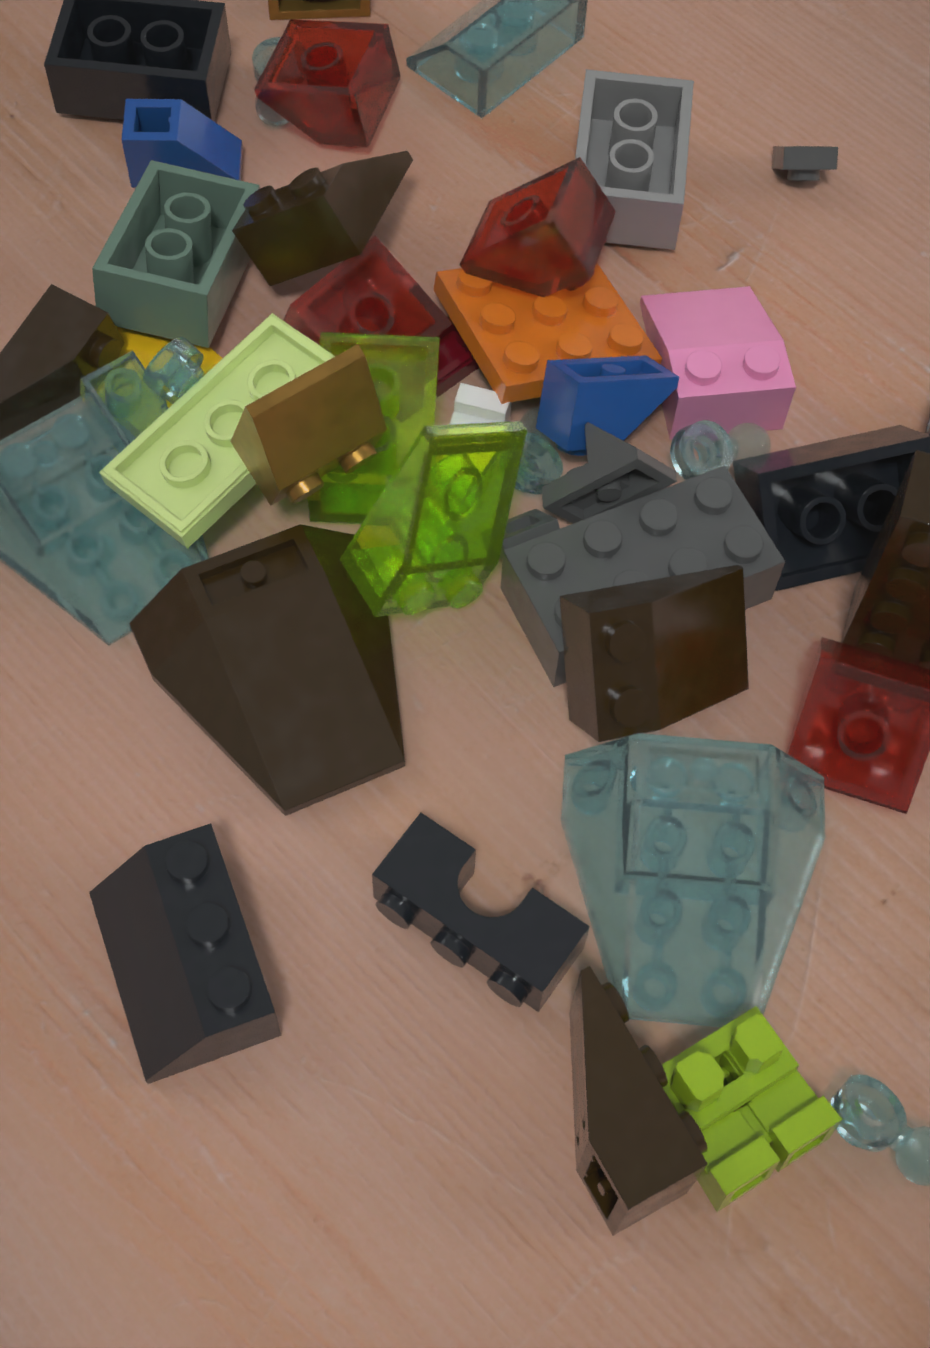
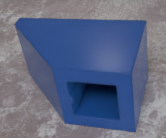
M126 99L121 141L131 188L137 187L151 160L241 181L243 151L241 139L182 99Z

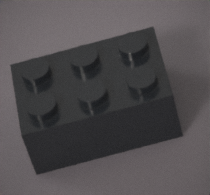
M63 0L44 62L56 113L124 120L126 99H182L215 122L231 55L225 3L199 0Z

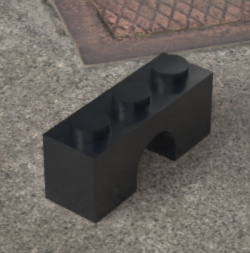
M420 813L372 874L373 896L378 900L376 902L377 909L395 925L408 929L412 924L433 939L431 945L434 950L451 964L463 968L468 963L489 978L487 984L490 989L507 1003L516 1007H521L523 1003H526L539 1012L584 949L590 926L534 888L529 891L515 910L506 915L486 917L473 912L462 901L460 892L474 874L476 849L423 813Z

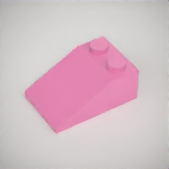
M750 286L641 296L640 307L646 334L663 358L661 365L679 376L677 389L662 402L669 440L783 429L796 386L784 340Z

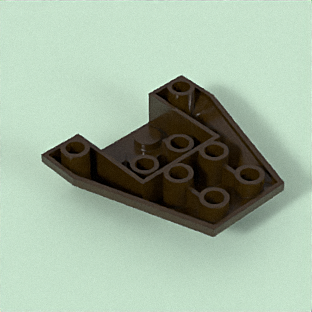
M300 524L182 568L129 623L153 681L285 816L405 766L385 584L359 535Z

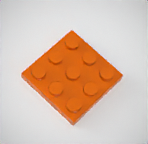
M588 249L436 272L433 290L493 391L496 392L501 404L541 397L547 360L647 355L659 364L662 362L663 358Z

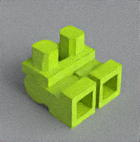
M757 1006L662 1064L668 1080V1085L663 1087L665 1093L677 1113L686 1110L694 1118L706 1140L708 1150L702 1155L708 1165L697 1181L716 1212L769 1179L775 1169L777 1172L781 1171L828 1140L842 1121V1118L823 1095L818 1098L797 1071L799 1064Z

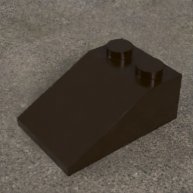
M407 150L343 163L322 172L315 167L304 171L293 179L289 185L275 190L271 185L262 187L245 200L243 204L245 211L232 232L269 286L361 255L413 159Z
M733 565L560 596L569 720L598 742L661 730L749 689L744 572L742 566Z

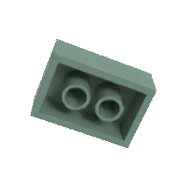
M151 160L92 268L96 307L108 312L117 327L209 348L250 260L249 255L232 230L245 211L243 206L245 200L255 191L259 190L260 185Z

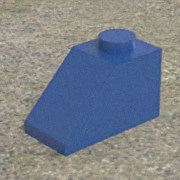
M647 355L547 360L536 429L557 444L556 447L560 451L570 455L585 456L587 455L585 424L587 422L624 441L677 389L679 376Z

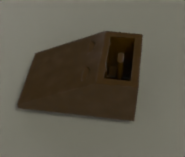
M589 966L580 972L570 1009L576 1171L611 1234L614 1236L687 1194L708 1165L702 1155L707 1152L708 1148L703 1133L694 1118L686 1110L677 1113L665 1093L663 1087L668 1085V1080L656 1054L648 1045L639 1048L627 1029L625 1023L630 1018L621 995L612 983L606 982L601 985L593 969Z

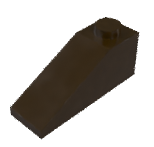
M53 284L49 286L0 352V444L93 389L103 373L113 368L125 342L108 312Z

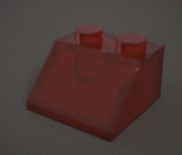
M290 19L254 88L256 97L318 144L369 148L401 78L389 25Z
M581 157L576 158L490 200L459 265L466 274L541 297H546L564 288L567 291L576 290L587 283L594 275V268L602 247L607 240V234L616 210Z
M373 236L368 241L361 255L344 260L291 303L283 321L334 356L358 344L365 354L375 390L452 325L448 317L376 236Z
M821 637L802 694L781 769V775L907 814L930 752V669Z

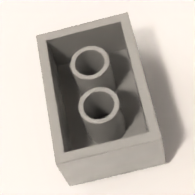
M586 69L566 238L675 250L685 197L693 80Z

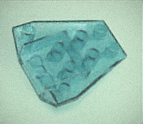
M133 350L81 378V396L0 440V561L108 646L132 632L129 625L132 619L182 568L209 559L203 535L187 549L108 487L99 474L110 461L168 409L166 399Z
M637 733L565 755L561 823L607 980L614 985L627 1007L629 1018L631 1020L723 1027L755 1006L764 1015L825 840L824 777L772 744Z

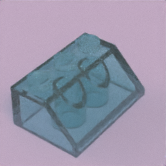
M482 0L406 58V66L477 116L483 118L584 38L588 0Z

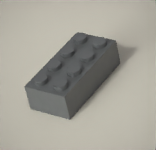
M724 465L503 550L500 589L553 687L566 683L560 596L739 565L743 567L746 610L772 599L785 560Z

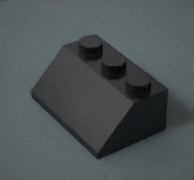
M897 425L733 461L736 484L785 560L775 591L862 572L915 451L919 450L930 453V435Z
M211 823L145 845L89 892L147 1084L281 1036L276 1013Z

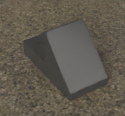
M587 422L585 424L588 463L569 470L564 476L543 486V508L573 524L676 483V471L640 449Z

